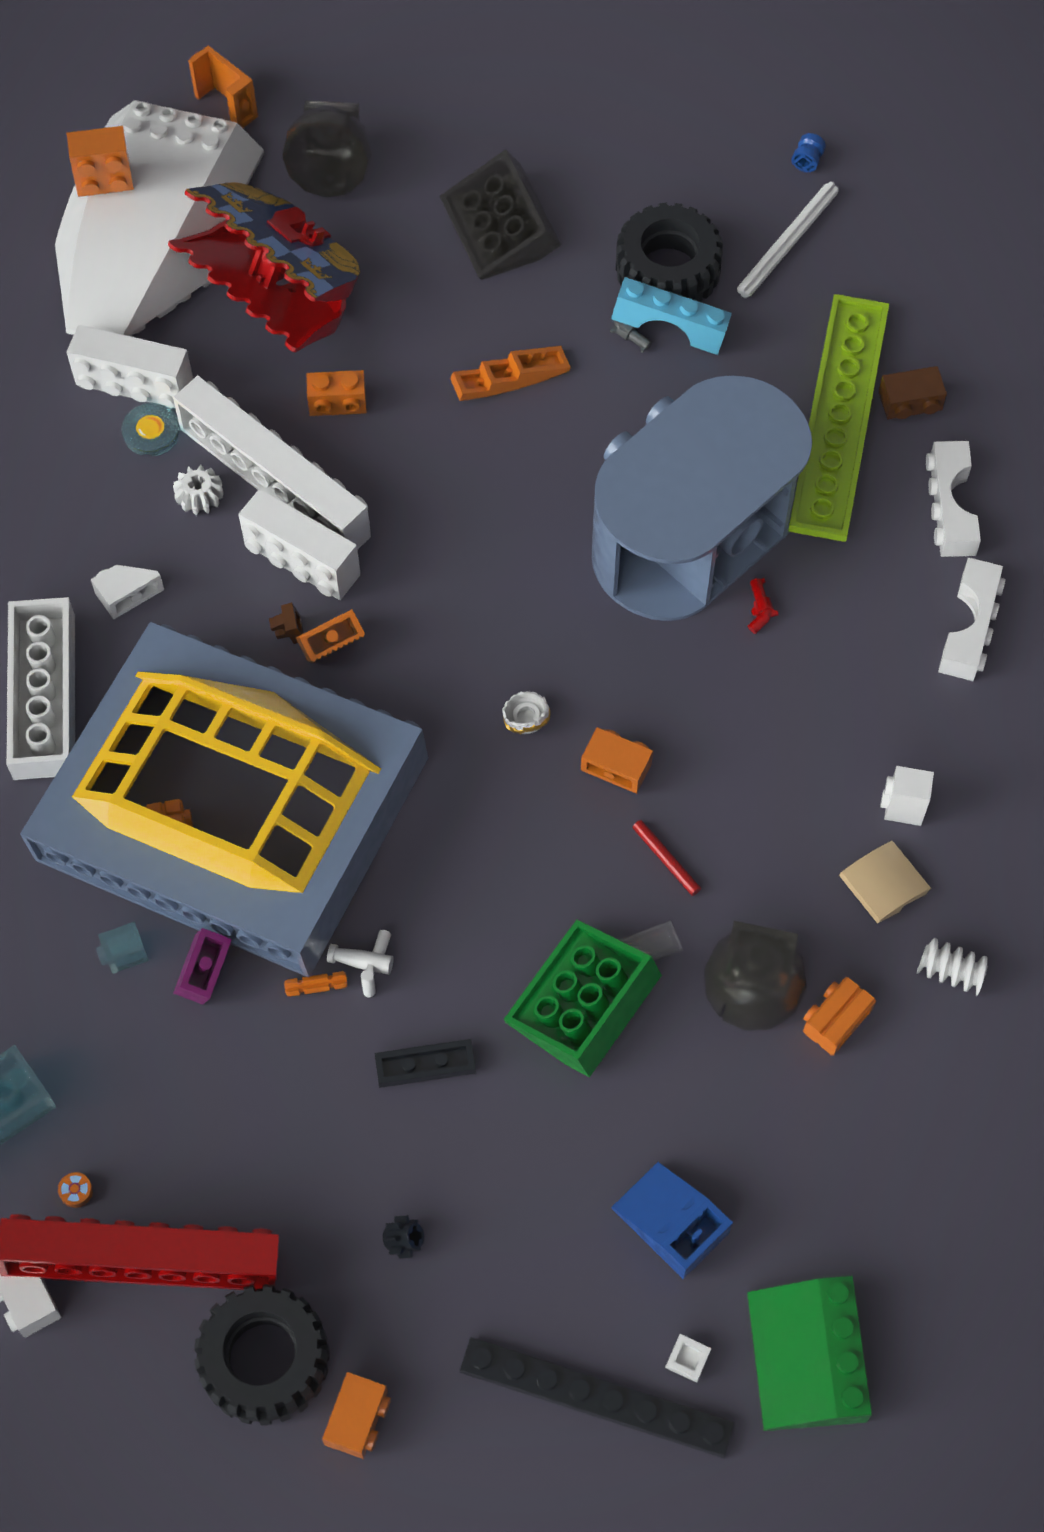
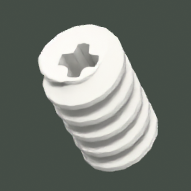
M933 938L928 945L926 944L916 974H919L926 967L927 978L931 979L936 972H939V982L943 983L948 976H951L952 987H956L960 981H964V991L968 992L975 985L976 996H978L988 969L987 957L982 956L978 962H975V952L970 951L963 958L962 947H958L951 953L950 943L946 942L941 949H938V939Z

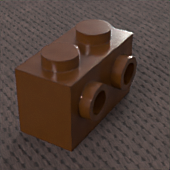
M938 366L882 375L878 391L887 420L894 418L905 419L912 415L933 414L943 410L947 395Z

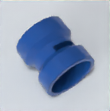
M804 134L800 138L798 148L792 156L791 161L793 165L803 172L815 171L819 164V157L823 155L826 149L825 141L816 134Z

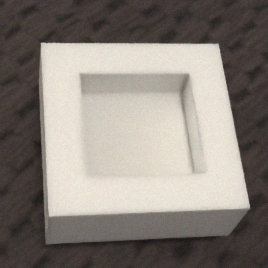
M680 1334L665 1368L697 1382L711 1348Z

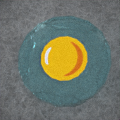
M157 403L142 404L133 408L125 416L122 423V435L126 445L139 455L144 453L158 456L169 451L176 444L180 431L175 413L165 405Z

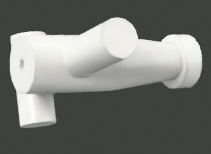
M380 930L372 952L339 948L336 944H330L327 962L335 963L338 961L365 970L361 973L363 994L366 997H373L376 994L374 973L390 975L392 970L393 956L385 955L391 933L387 930Z

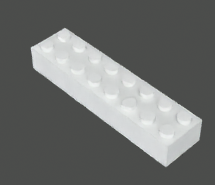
M197 375L173 396L180 430L257 490L260 488L357 545V550L371 537L368 505L363 498L358 495L353 496L346 490L341 481L336 478L331 479L325 474L319 464L309 462L303 457V454L297 447L289 446L283 442L276 431L273 429L268 430L261 425V422L254 414H247L233 398H226L211 381L206 382Z

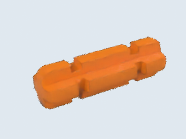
M344 971L333 972L329 976L326 973L313 975L309 978L302 977V980H298V978L287 979L284 982L285 993L289 997L298 996L302 992L304 994L330 991V988L335 990L344 989L348 985L347 976Z

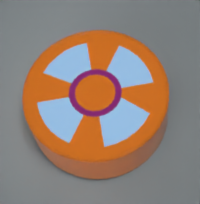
M73 1172L61 1179L58 1185V1194L65 1205L79 1208L90 1201L93 1195V1186L86 1175Z

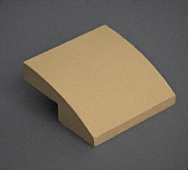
M893 841L868 853L839 874L877 924L899 913L905 905L923 897L931 889Z

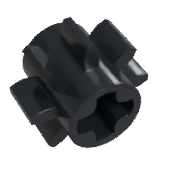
M408 1215L395 1216L394 1223H386V1228L383 1232V1243L389 1250L390 1255L398 1254L399 1259L412 1258L413 1251H421V1246L424 1242V1231L418 1224L417 1219L409 1220Z

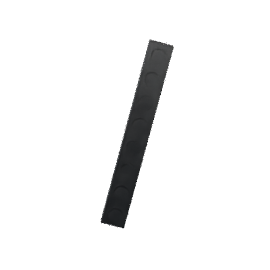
M470 1337L460 1368V1373L721 1458L725 1457L734 1426L732 1421Z

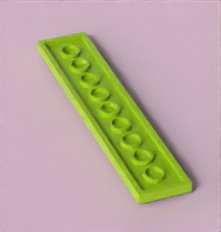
M838 294L833 296L809 420L812 437L811 454L806 467L798 477L788 532L842 542L847 540L889 303Z

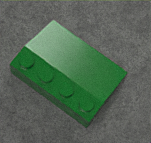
M576 919L503 1020L556 1059L590 1078L662 974L652 956Z
M853 1276L818 1278L747 1292L763 1430L867 1423L872 1412Z

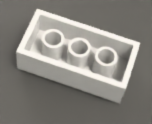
M78 324L67 349V356L75 383L87 390H100L113 396L121 395L133 398L139 402L147 401L172 409L175 408L173 396L193 380L187 349Z
M260 488L240 511L239 519L246 548L254 554L260 553L267 557L274 566L278 568L284 567L291 571L301 582L308 581L325 596H333L341 600L361 575L358 550L355 543Z

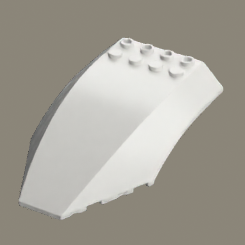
M135 100L111 116L105 128L123 126L134 190L78 197L76 185H74L55 242L66 333L74 335L79 324L132 336L144 330L145 324L156 316L161 318L175 309L179 303L190 299L191 293L199 287L203 286L206 288L212 284L207 279L210 272L208 269L192 267L188 263L191 254L172 250L168 247L169 240L181 239L210 230L226 220L223 217L216 218L207 214L206 207L208 203L188 198L185 195L186 189L228 182L249 184L264 155V150L238 123Z

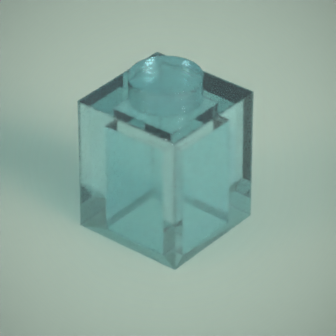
M135 922L98 934L102 945L96 947L102 966L109 965L112 974L149 961Z

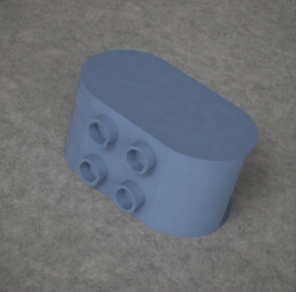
M745 376L714 377L693 385L675 401L666 396L652 407L646 418V426L634 436L627 431L620 433L605 450V461L599 470L595 483L592 565L596 578L604 591L616 603L628 611L645 618L660 621H674L691 617L706 608L790 533L788 528L797 487V477L806 467L811 454V431L804 414L789 396L773 385L755 378Z

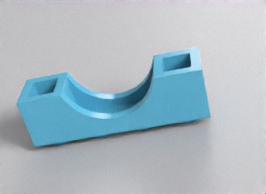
M625 277L611 319L636 328L645 322L653 320L670 322L686 333L692 347L718 355L732 313Z

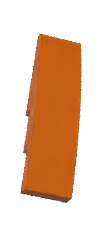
M554 346L510 351L507 359L482 361L479 369L455 371L452 373L450 380L459 401L493 396L537 384L569 372L571 367L562 347Z

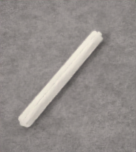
M834 182L826 183L739 284L737 292L743 298L752 296L838 194L839 188L835 186Z

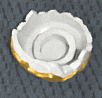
M521 691L513 695L509 701H506L502 709L504 724L513 733L531 734L540 730L550 719V708L545 697L538 695L536 692Z

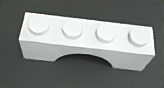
M969 441L934 442L931 453L926 455V469L931 471L932 478H929V495H934L935 502L932 503L931 516L932 520H937L934 542L936 546H940L941 557L976 556L981 542L978 515L963 510L955 502L951 492L953 488L966 482L972 466Z
M968 557L957 597L970 607L975 622L962 631L949 632L938 670L939 673L974 681L977 670L983 672L987 659V654L982 653L983 646H989L993 634V629L988 628L990 620H996L1000 605L994 601L996 595H1002L1006 580L1001 578L1003 566Z

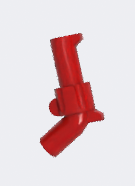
M755 578L750 581L755 598L751 613L757 617L747 627L753 634L760 631L769 622L771 617L779 615L778 611L774 610L770 597L766 596L763 587L766 582L765 578Z

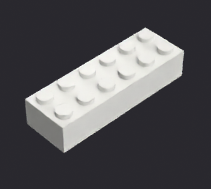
M69 597L9 601L6 764L13 780L55 777L75 745V614Z

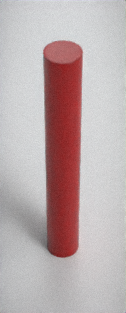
M642 820L637 821L632 827L689 894L691 896L696 895L701 890V887Z

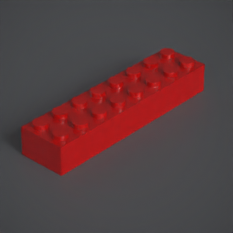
M12 1214L10 1218H1L0 1221L1 1276L244 1290V1287L254 1285L255 1289H263L264 1284L275 1286L279 1234H272V1230L256 1228L252 1230V1233L238 1232V1229L235 1227L222 1226L218 1227L217 1231L204 1230L203 1226L196 1224H187L183 1226V1229L169 1228V1224L152 1222L149 1223V1227L135 1226L134 1222L127 1220H118L112 1225L100 1224L99 1220L93 1218H83L78 1223L65 1222V1218L58 1216L45 1217L44 1221L31 1220L30 1216L24 1214Z

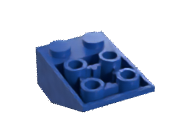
M659 1162L611 1207L682 1279L730 1233L733 1224L707 1197Z

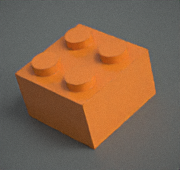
M123 126L67 132L69 158L78 197L134 190Z

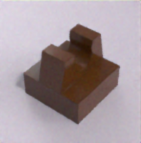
M291 602L281 605L282 613L269 618L271 630L275 631L277 639L290 637L293 644H297L296 637L304 634L301 616Z

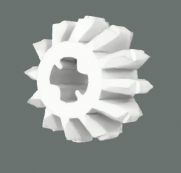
M201 464L197 470H193L188 466L187 474L179 473L178 481L174 482L175 501L178 505L182 506L185 512L192 509L196 516L200 510H204L209 514V507L218 508V499L223 498L221 478L215 476L212 468L204 471V467Z

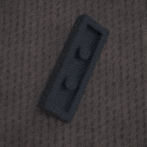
M471 1039L374 1053L379 1088L476 1074Z

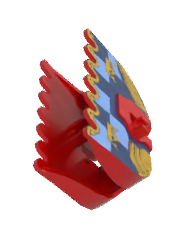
M228 182L185 190V195L188 198L208 203L206 207L207 214L216 218L223 217L226 220L210 230L181 239L169 240L168 247L179 253L186 252L191 254L188 263L194 268L208 269L210 271L207 276L209 282L228 286V298L233 301L248 303L246 313L251 317L267 319L265 329L268 332L287 336L285 346L290 351L297 352L309 344L335 333L346 309V299L353 292L360 270L355 258L345 248L332 240L330 233L322 227L313 229L315 222H306L305 212L288 200L250 185ZM284 278L290 282L281 286L276 284L277 281Z

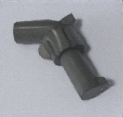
M614 320V326L610 329L611 333L618 334L626 341L631 340L641 347L642 353L650 348L652 341L636 331V327Z

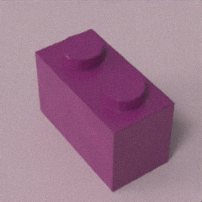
M201 928L194 936L173 994L202 1005L206 1003L212 995L232 939Z

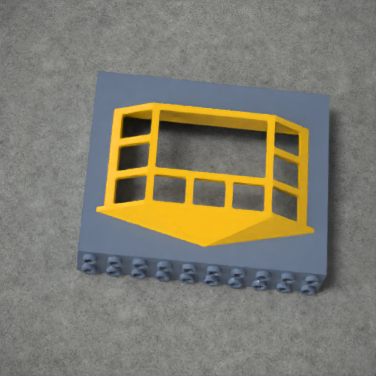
M150 622L20 835L35 861L198 931L201 928H205L232 939L231 945L309 978L429 758L423 729L413 721L396 719L385 710L378 709L376 711L368 708L357 699L350 698L348 700L340 697L329 688L320 689L312 686L301 677L292 678L284 675L273 666L264 667L259 665L250 657H239L231 654L222 646L214 645L213 647L203 643L201 639L194 635L185 636L166 624L160 626ZM153 687L173 694L160 716L137 714ZM184 699L217 712L205 733L171 721ZM227 717L261 729L259 736L249 751L216 739ZM130 724L154 727L138 754L114 752ZM165 731L288 780L249 849L232 844L125 799ZM272 734L306 747L295 769L287 768L260 757ZM317 752L355 767V771L341 797L305 776ZM107 762L130 765L115 793L90 791ZM298 786L304 787L331 804L334 808L319 836H315L282 815ZM275 826L282 827L311 846V851L296 877L259 855Z

